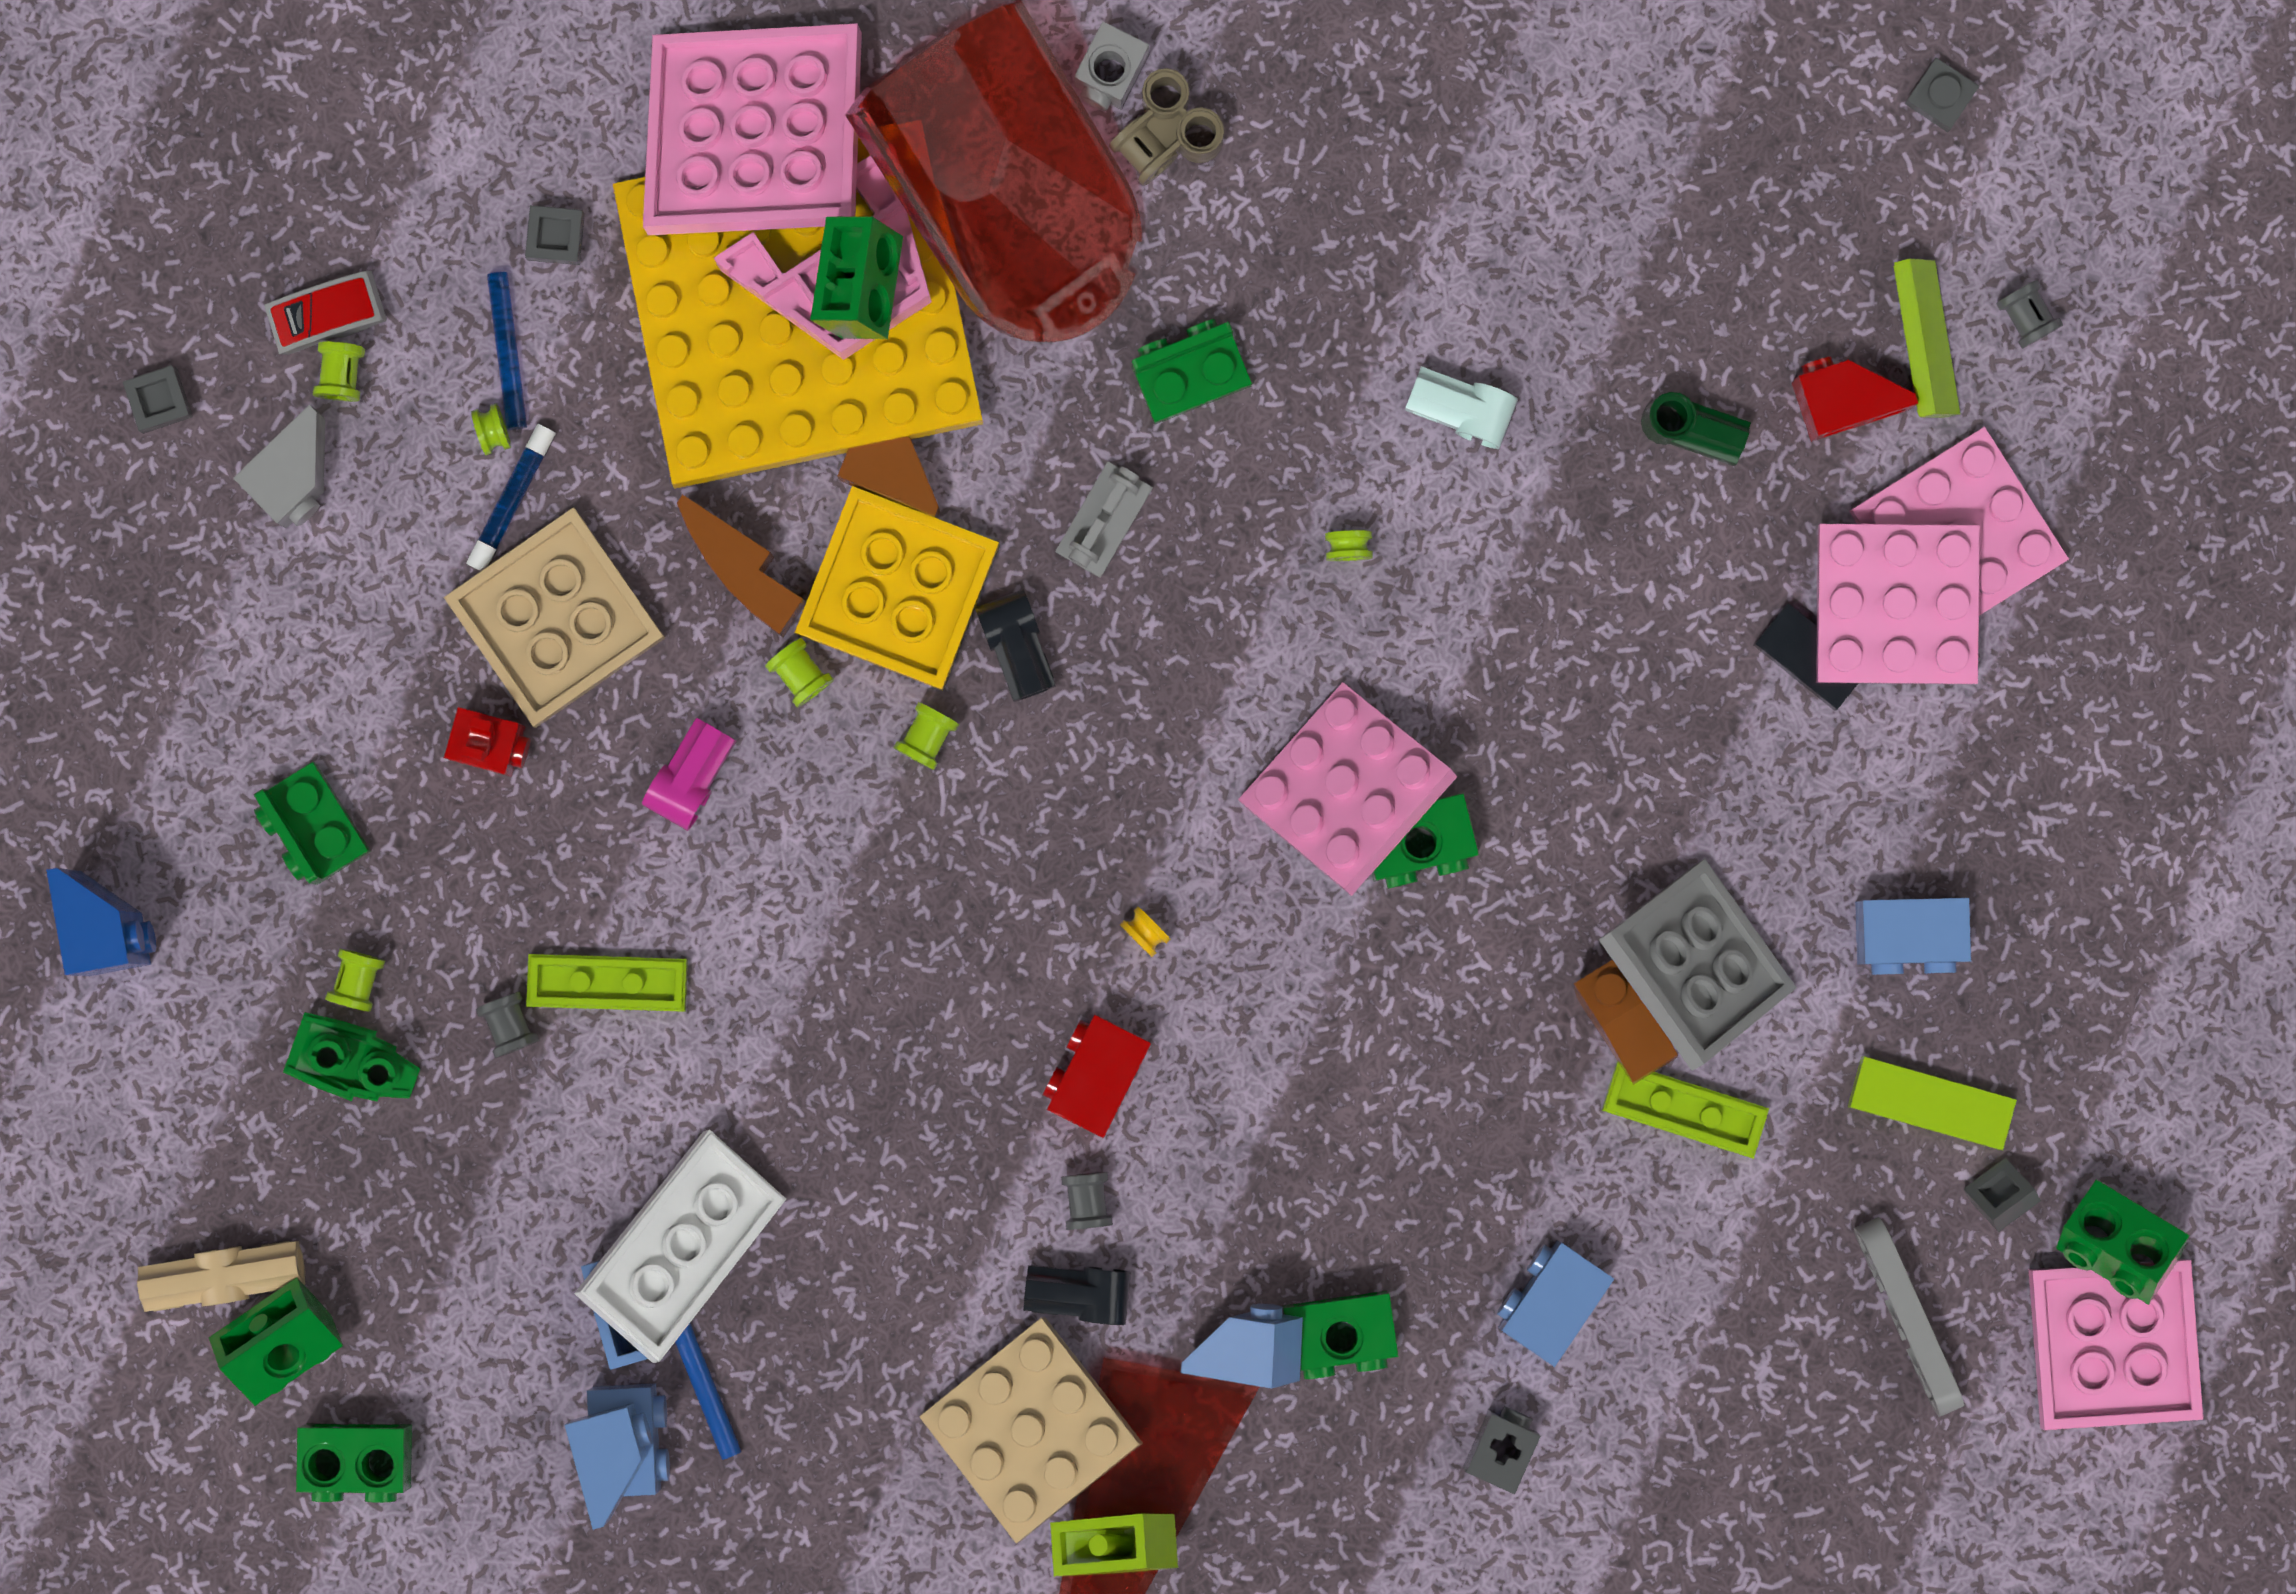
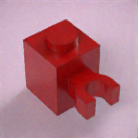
M458 707L444 758L512 777L514 767L523 768L528 756L531 740L523 736L526 727L519 723Z

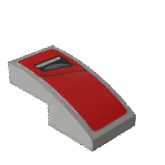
M367 270L301 290L264 305L278 352L281 355L299 352L333 337H347L387 321L373 273Z

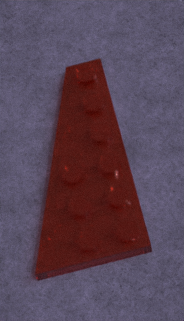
M1104 1356L1098 1386L1143 1443L1077 1496L1073 1520L1133 1514H1174L1177 1538L1260 1386L1183 1374L1180 1370ZM1158 1570L1062 1576L1059 1594H1146Z

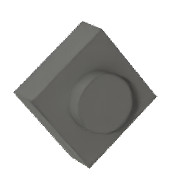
M1935 58L1905 102V105L1946 132H1949L1979 88V85L1938 58Z
M530 205L525 258L528 261L580 265L585 217L583 210Z
M171 365L123 381L139 432L145 434L193 417L175 366Z
M2006 1158L1963 1189L1971 1203L1998 1232L2041 1201L2032 1185Z

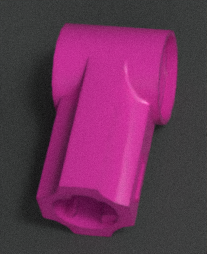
M696 718L669 765L665 764L655 776L643 798L642 805L684 830L689 831L698 818L695 815L700 805L705 806L711 794L709 788L735 745L736 740Z

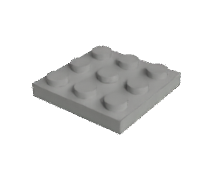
M1706 859L1692 866L1599 939L1692 1071L1708 1062L1797 988Z

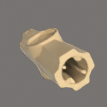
M286 1241L242 1250L241 1246L217 1251H206L194 1254L195 1258L138 1267L137 1279L139 1299L142 1302L144 1312H155L196 1303H202L203 1307L249 1299L251 1294L279 1290L296 1277L305 1285V1266L299 1241Z

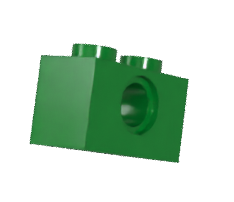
M1464 793L1436 800L1412 827V829H1425L1432 835L1434 848L1428 857L1416 858L1407 851L1405 846L1406 834L1373 871L1372 878L1373 882L1385 879L1387 889L1418 882L1416 871L1437 867L1438 875L1443 876L1469 869L1467 859L1476 857L1479 853Z
M297 1277L208 1337L219 1369L254 1406L272 1394L283 1390L288 1383L316 1364L324 1362L332 1353L343 1346L333 1317Z
M1387 1290L1282 1305L1284 1315L1303 1317L1300 1371H1303L1304 1379L1336 1375L1334 1366L1353 1363L1356 1364L1357 1372L1388 1368V1358L1399 1357L1390 1294ZM1347 1322L1355 1329L1356 1337L1354 1343L1345 1350L1332 1349L1326 1342L1327 1330L1334 1323Z

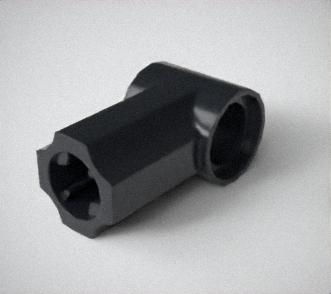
M1022 589L976 606L975 610L991 651L995 650L1013 701L1023 700L1056 687L1048 660L1037 637L1040 631L1025 590Z
M1028 1265L1023 1311L1078 1316L1080 1321L1097 1324L1126 1325L1131 1272L1118 1269L1106 1271L1099 1267H1084V1270Z

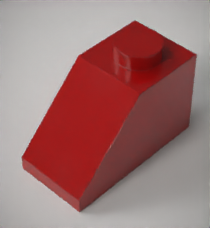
M1831 356L1801 366L1803 375H1799L1792 382L1811 442L1909 411L1919 404L1915 393L1850 360L1834 364Z

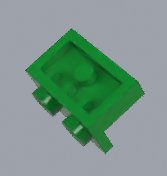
M1215 319L1207 320L1187 329L1188 338L1169 345L1167 338H1163L1144 345L1137 350L1140 357L1131 361L1132 369L1155 425L1252 387V382L1233 338L1230 322L1218 326Z
M315 762L308 764L270 789L262 788L254 793V797L260 805L254 809V813L270 836L276 833L279 835L288 850L282 854V858L298 881L305 878L309 884L318 885L371 852Z

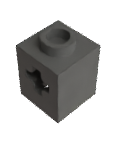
M1506 1406L1503 1407L1500 1415L1488 1410L1463 1465L1465 1472L1515 1495L1541 1437L1537 1431L1530 1429L1533 1419ZM1506 1434H1511L1510 1441L1517 1448L1515 1454L1505 1453L1501 1460H1497V1452L1490 1446L1494 1438L1503 1440Z

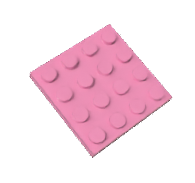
M858 23L652 35L643 228L648 235L825 227L826 217H855L862 32Z

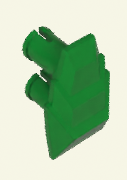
M304 1012L283 1073L349 1101H352L353 1097L377 1102L379 1097L409 1099L420 1068L395 1052L397 1046L376 1037L377 1031L342 1020Z

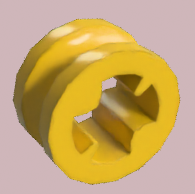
M1138 906L1134 910V919L1131 921L1123 920L1119 925L1153 957L1157 954L1155 950L1157 944L1161 942L1167 944L1171 939Z

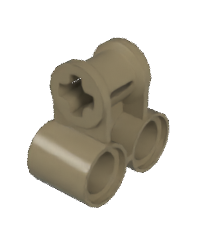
M1164 68L1152 72L1144 81L1142 104L1145 114L1128 124L1109 144V148L1114 153L1121 152L1140 174L1138 180L1145 186L1163 173L1179 154L1195 163H1206L1214 159L1222 148L1224 128L1219 116L1210 109L1200 107L1193 108L1187 112L1189 104L1187 81L1178 71ZM1160 86H1169L1177 90L1180 100L1170 108H1162L1152 101L1151 94ZM1194 125H1204L1212 130L1215 139L1206 147H1196L1188 142L1185 134Z

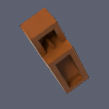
M682 494L677 502L678 508L690 535L708 565L725 587L757 619L784 638L806 602L764 574L774 559L772 553Z

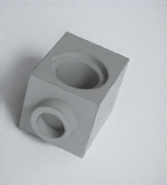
M1102 21L1074 76L1075 87L1082 90L1079 97L1089 105L1103 111H1107L1110 105L1122 110L1149 57V44ZM1105 60H1114L1120 63L1125 71L1118 80L1105 82L1097 77L1095 69Z

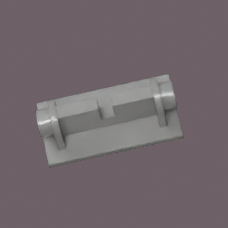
M1107 462L1055 552L1101 578L1153 487L1139 480V476L1122 466L1118 468Z

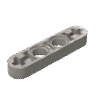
M1877 1217L1855 1227L1856 1239L1880 1292L1886 1291L1889 1297L1885 1303L1902 1341L1907 1339L1911 1348L1906 1349L1933 1410L1938 1417H1941L1964 1407V1401L1886 1226Z

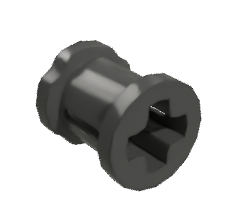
M2038 280L2025 285L1996 303L1999 310H2006L2019 332L2021 338L2018 343L2022 349L2063 326L2060 318H2053L2038 291L2041 285Z
M520 992L504 996L476 1009L478 1017H484L495 1041L496 1047L492 1051L495 1058L510 1054L540 1041L537 1033H531L519 1004L523 1000Z
M1108 1172L1061 1176L1062 1185L1068 1189L1070 1219L1066 1221V1230L1113 1225L1112 1216L1106 1213L1104 1183L1108 1181Z

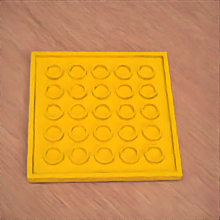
M920 120L858 132L857 164L884 146L890 151L932 302L890 329L888 339H875L844 360L724 274L714 260V257L754 232L782 273H786L821 250L824 227L648 235L643 228L645 177L613 183L668 467L674 489L847 453L849 448L906 436L910 439H916L983 425ZM856 190L855 217L873 216L874 214Z

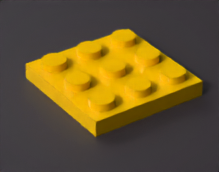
M852 486L801 614L795 634L943 691L1000 544L987 537Z

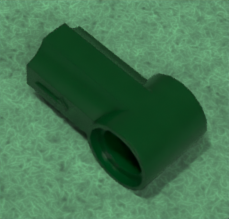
M1668 392L1660 395L1646 406L1641 417V426L1644 434L1656 444H1671L1731 466L1737 465L1744 451L1751 424L1749 421L1691 402L1688 397L1677 392ZM1660 406H1669L1679 414L1680 426L1677 431H1666L1658 424L1656 416Z

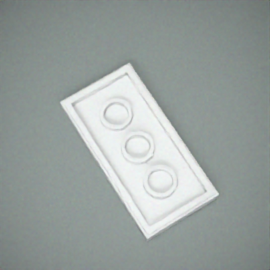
M711 1130L703 1131L574 1294L652 1363L660 1362L782 1206L786 1198Z

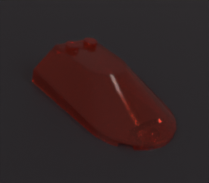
M1006 0L945 31L867 86L846 112V118L967 306L986 324L1001 333L1020 340L1032 342L1065 341L1081 336L1099 326L1121 304L1136 275L1128 270L1136 242H1142L1141 221L1137 202L1126 177L1022 0Z

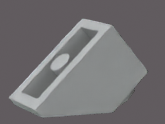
M308 405L233 478L277 524L284 528H287L292 523L296 526L302 525L320 507L316 499L324 493L325 418L316 409Z

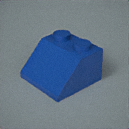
M62 868L46 870L65 975L94 976L151 965L149 953L156 952L155 932L150 921H143L140 911L82 871Z

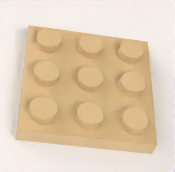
M574 507L443 597L535 728L665 639V636Z
M1046 1317L1036 1321L919 1416L1016 1544L1025 1539L1143 1443Z

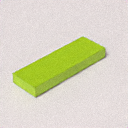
M1910 258L1894 262L1893 267L1913 388L1919 403L1916 405L1920 418H1945L1960 415L1935 260Z
M528 954L526 1007L686 1012L688 959Z
M1861 1056L1848 1107L2003 1151L2017 1100Z
M1616 1061L1601 1111L1754 1159L1769 1108L1656 1072L1633 1085L1619 1062Z

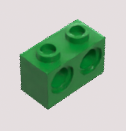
M826 217L810 320L841 339H888L903 236L874 217Z
M2096 1179L2063 1227L2056 1249L2062 1252L2065 1258L2075 1267L2086 1271L2092 1270L2110 1281L2112 1287L2121 1295L2131 1299L2138 1298L2149 1305L2180 1259L2190 1235ZM2095 1226L2101 1228L2108 1237H2094L2087 1232L2085 1227ZM2131 1255H2145L2153 1261L2154 1265H2140Z
M306 1423L297 1428L296 1492L311 1493V1501L340 1502L344 1501V1493H365V1502L397 1501V1493H404L411 1488L412 1424ZM321 1449L331 1450L338 1456L340 1470L335 1477L325 1476L317 1468L316 1458ZM373 1450H383L392 1457L394 1468L389 1477L377 1476L371 1470L369 1457Z

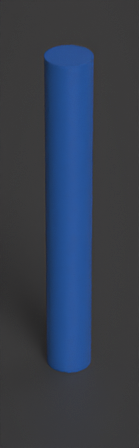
M689 1323L675 1341V1344L721 1459L724 1460L742 1451L692 1326Z

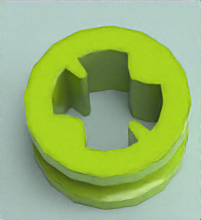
M497 403L491 404L489 411L485 413L480 412L478 409L471 411L474 428L486 456L493 454V449L496 446H502L505 450L511 448L506 424Z
M1345 530L1325 533V541L1331 544V550L1326 553V560L1361 561L1372 559L1373 551L1367 548V541L1372 539V531Z

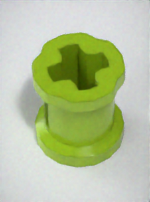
M318 342V352L322 354L320 382L319 385L314 386L313 396L327 400L360 401L361 392L356 389L358 362L360 358L364 357L365 349L362 346L350 343Z
M802 638L789 644L765 665L770 673L776 672L793 693L794 698L792 702L797 708L809 702L834 681L830 673L823 674L805 651L807 644Z
M918 702L915 707L918 714L903 741H896L893 748L920 764L935 770L938 764L935 760L938 751L949 732L956 731L959 724L929 706Z
M340 948L338 957L342 961L334 989L327 992L325 1000L369 1012L373 1005L369 1001L375 976L377 970L383 969L385 960Z

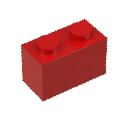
M1097 1015L1093 1016L1090 1024L1080 1019L1066 1047L1075 1052L1067 1070L1056 1067L1044 1090L1043 1095L1051 1099L1047 1110L1104 1138L1151 1043Z

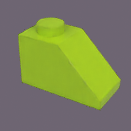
M1133 1514L1050 1522L1054 1576L1125 1573L1178 1568L1174 1514Z

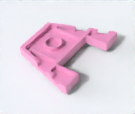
M884 146L857 164L856 190L874 214L871 217L876 218L903 236L890 330L930 304L932 300L890 151ZM752 232L714 257L717 266L724 274L843 360L875 340L841 339L810 320L821 250L786 273H782L757 236Z

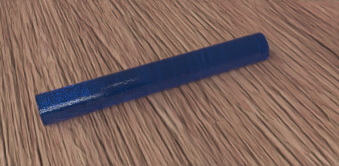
M493 272L487 274L506 429L527 428V419L508 273Z

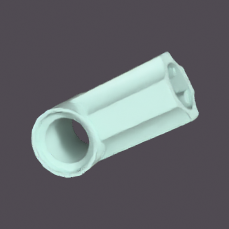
M1421 366L1405 411L1456 429V434L1464 439L1471 441L1472 436L1483 440L1481 445L1500 449L1518 399L1512 394L1482 383L1470 385Z

